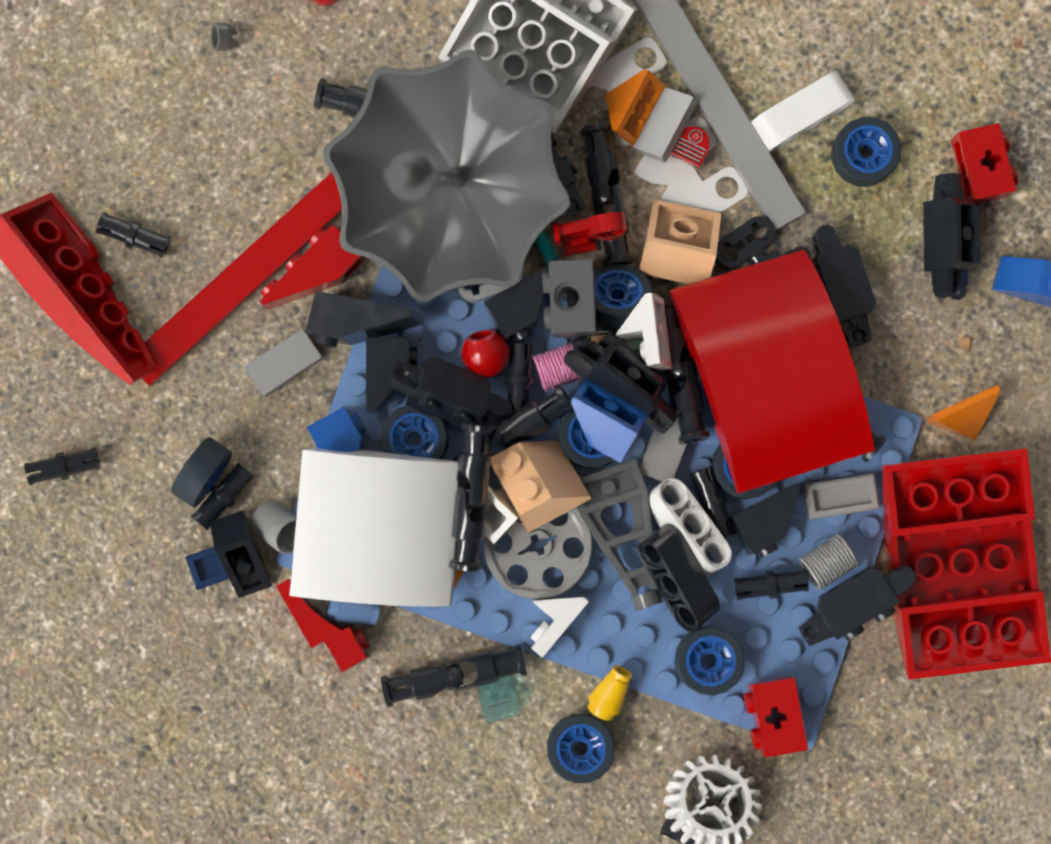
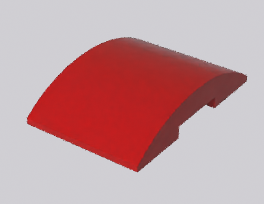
M805 250L669 291L691 358L695 359L716 421L715 429L737 494L875 451L864 397L845 336L827 291Z
M1027 448L883 465V522L888 572L894 568L897 569L898 566L907 565L915 571L917 576L915 577L917 581L914 582L915 584H912V587L909 586L906 591L896 596L900 603L894 606L896 610L894 613L895 624L907 679L912 680L1050 663L1051 656L1044 594L1042 590H1039L1031 520H1035Z

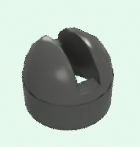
M229 23L212 24L211 44L214 51L230 50L237 44L238 40L232 39V35L238 34L233 25Z

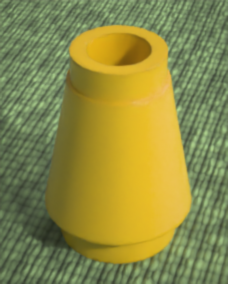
M614 665L611 671L608 672L588 696L590 701L587 706L588 710L596 717L605 721H612L614 716L620 715L632 678L631 672L622 666Z

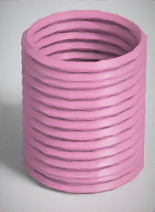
M573 343L533 356L544 391L547 392L551 388L554 389V386L557 384L564 386V384L571 383V381L574 382L581 379L564 362V356L567 351L574 349L572 348Z

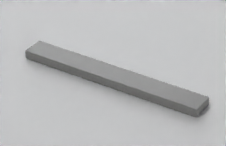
M633 0L690 95L697 100L698 108L763 215L773 223L775 232L806 213L678 2L676 0Z

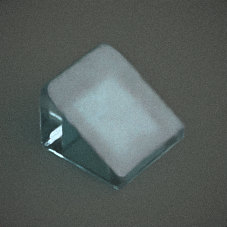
M510 676L499 678L497 683L476 687L486 723H492L520 714Z

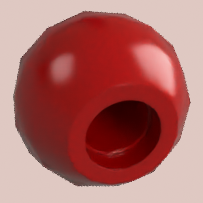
M491 329L477 331L468 335L461 348V360L465 368L486 376V378L495 377L505 370L510 359V348L507 341L501 334Z

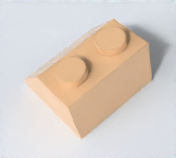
M653 199L639 270L644 275L653 278H663L686 285L710 278L717 255L721 213Z
M558 441L519 442L491 457L492 469L527 533L591 499Z

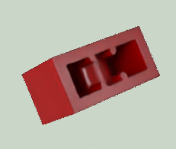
M999 123L958 132L950 140L958 173L961 174L965 199L974 200L977 204L1008 198L1016 191L1015 186L1018 185V175L1013 165L1010 166L1007 155L1010 149L1007 134L1001 131ZM983 159H984V162H985V163H991V164H992V168H991L990 170H989V167H988V166H986V165L982 166V165H981V161H982Z
M786 676L747 683L749 692L743 693L747 714H753L756 728L750 729L754 750L760 749V754L765 758L808 750L795 678ZM771 708L782 713V718L777 719V726L766 721V716L771 715Z

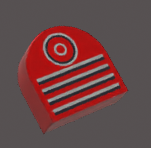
M685 127L670 155L699 169L709 150V137L699 127Z

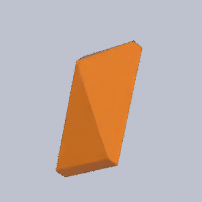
M643 69L605 94L612 131L634 147L664 88L669 87L652 72Z
M998 385L993 386L927 416V421L929 424L976 441L1001 390Z

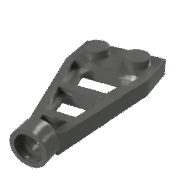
M634 459L580 478L591 497L589 501L577 506L580 517L630 592L635 610L639 611L663 602L660 592L644 563L638 569L629 570L624 566L617 551L620 544L632 540H637L641 543L652 534L648 491L637 460ZM627 502L633 508L634 527L626 535L615 536L609 532L603 523L601 512L607 507ZM642 586H648L651 589L649 592L638 595V590Z

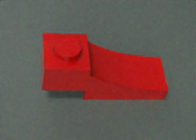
M291 579L276 585L310 647L315 648L325 642L341 672L348 670L369 657L366 650L371 648L361 629L356 632L352 626L344 629L323 616L306 598L290 596Z

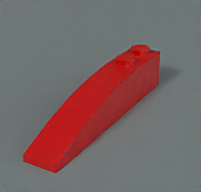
M51 192L0 214V259L44 312L80 347L129 385L155 372L157 366L139 331L131 327L127 319L128 309L123 301L119 302L111 288L114 284L108 272H103L97 261L100 255L96 247Z

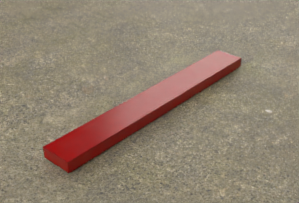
M332 172L145 341L157 366L155 372L142 378L149 387H152L302 250L321 228H326L342 213L340 193Z

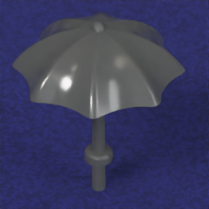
M470 49L462 51L451 59L432 67L412 70L380 67L374 70L371 75L367 95L359 112L348 127L327 143L323 150L324 160L334 175L342 203L341 247L349 253L367 257L384 266L404 284L411 296L421 303L429 302L446 291L467 285L490 284L501 287H513L516 285L521 276L524 260L538 235L550 222L566 212L570 205L569 195L558 177L551 150V131L554 119L552 105L545 100L526 96L503 83L489 70L480 55Z

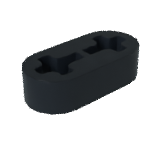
M756 216L723 237L718 242L716 264L720 268L733 270L764 250L773 241L775 236L773 223L765 217ZM755 225L758 229L762 227L766 229V233L763 236L765 241L762 242L759 238L754 239L750 243L746 241V238L753 232L751 226ZM740 243L743 248L736 253V261H733L731 258L725 260L722 258L721 255L725 251L724 245H727L728 248H733Z

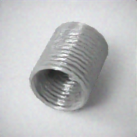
M269 501L257 508L251 520V528L254 534L281 554L294 552L297 516L277 502Z
M839 534L828 538V540L819 544V546L802 556V558H799L802 568H806L808 578L819 590L826 588V585L829 586V583L832 584V581L835 582V579L838 580V577L841 578V575L844 576V573L847 574L855 566H858V560L854 552Z

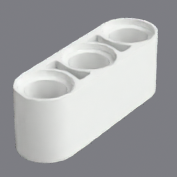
M836 70L764 111L753 119L751 123L768 151L772 152L843 111L855 102V98Z
M669 478L650 490L648 493L650 514L660 527L665 524H672L681 531L706 576L727 566L732 557L728 542L681 480ZM663 493L670 497L671 504L665 501ZM684 521L691 526L692 533L686 530ZM706 551L712 555L714 563L708 560Z

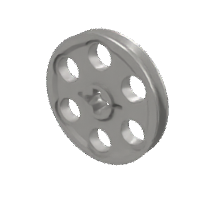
M577 508L568 511V520L564 525L554 526L548 522L527 533L522 523L515 521L505 532L511 536L513 542L511 549L506 553L496 552L492 547V542L486 536L484 538L485 558L493 576L510 592L529 599H547L560 595L570 589L585 572L591 555L590 531L580 517ZM537 535L539 540H547L555 535L557 536L556 539L549 541L544 546L545 553L543 555H538L536 551H528L518 555L519 552L528 549L527 547L532 544L531 537ZM577 538L583 543L584 551L580 557L572 559L564 554L563 544L566 540ZM522 565L527 569L528 578L524 584L513 585L508 581L507 572L511 566ZM555 567L562 571L564 580L559 587L549 588L543 582V574L548 568Z

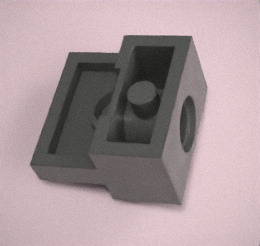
M593 260L548 261L549 271L542 273L543 292L550 293V307H544L545 329H551V334L554 338L568 337L570 342H574L575 338L579 335L597 336ZM560 298H567V307L560 304Z

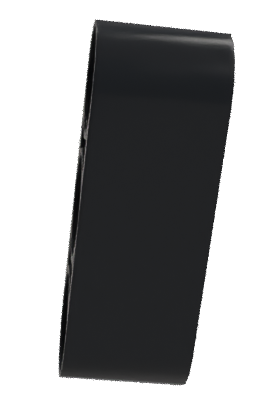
M665 524L639 544L638 553L679 626L686 631L693 632L719 611L720 602L684 535L676 526Z

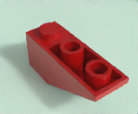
M333 224L327 230L321 228L311 238L309 243L312 246L303 255L298 253L288 262L285 267L287 272L279 281L273 279L265 286L261 292L264 297L259 302L269 310L315 294L316 291H324L341 285L366 258L349 253L341 247L340 231Z

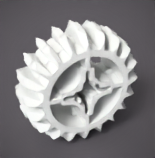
M717 754L712 755L708 764L702 755L696 759V765L691 761H686L683 765L684 771L677 769L674 772L673 778L675 781L668 782L666 790L670 794L665 796L663 803L672 807L666 811L665 817L677 820L671 826L672 832H677L681 829L684 831L680 839L682 843H686L689 838L695 840L694 844H743L742 838L750 839L753 835L751 827H757L760 819L755 814L762 810V804L754 801L760 796V790L749 789L754 782V777L744 779L741 776L745 770L744 766H739L736 771L730 768L732 765L731 758H727L724 764L721 765L719 764ZM709 779L719 781L725 784L726 787H717ZM692 785L695 790L694 796L696 797L697 805L689 812L685 795L687 787ZM735 797L739 804L737 824H734L730 818L732 813L728 805ZM723 799L718 808L716 806H708L703 809L707 801L713 803ZM708 821L712 823L716 829L721 830H713L700 825L698 822Z

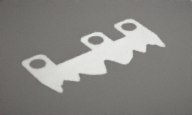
M643 38L605 61L588 88L597 86V88L606 89L608 93L642 71L643 69L638 67L634 61L636 51L642 47L651 48L656 54L655 64L651 68L646 69L653 74L666 65V58L652 38ZM606 99L603 105L604 110H608ZM695 117L687 122L685 127L696 126L706 132L710 141L709 150L715 147L716 137L703 118ZM615 133L617 145H629ZM644 155L635 170V173L640 178L652 184L667 185L668 188L662 195L661 201L721 213L744 199L748 194V188L733 167H726L702 181L692 165L670 155L665 163ZM722 177L733 178L738 184L737 194L729 199L720 197L716 192V183Z

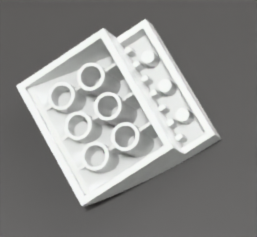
M470 0L438 58L445 62L462 51L474 50L480 55L489 70L503 83L526 96L545 100L552 105L554 110L552 132L556 133L614 50L637 13L638 8L626 0Z
M317 448L303 450L290 596L376 605L452 606L455 569L449 567V561L453 559L455 538L452 537V526L457 490L458 461L370 450L353 452Z

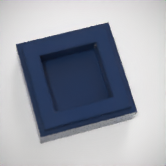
M214 547L185 557L196 590L229 580Z

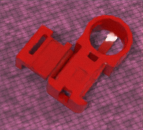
M611 212L591 216L583 220L552 224L555 243L557 246H562L563 243L566 257L596 251L595 239L613 241L628 231L624 212Z

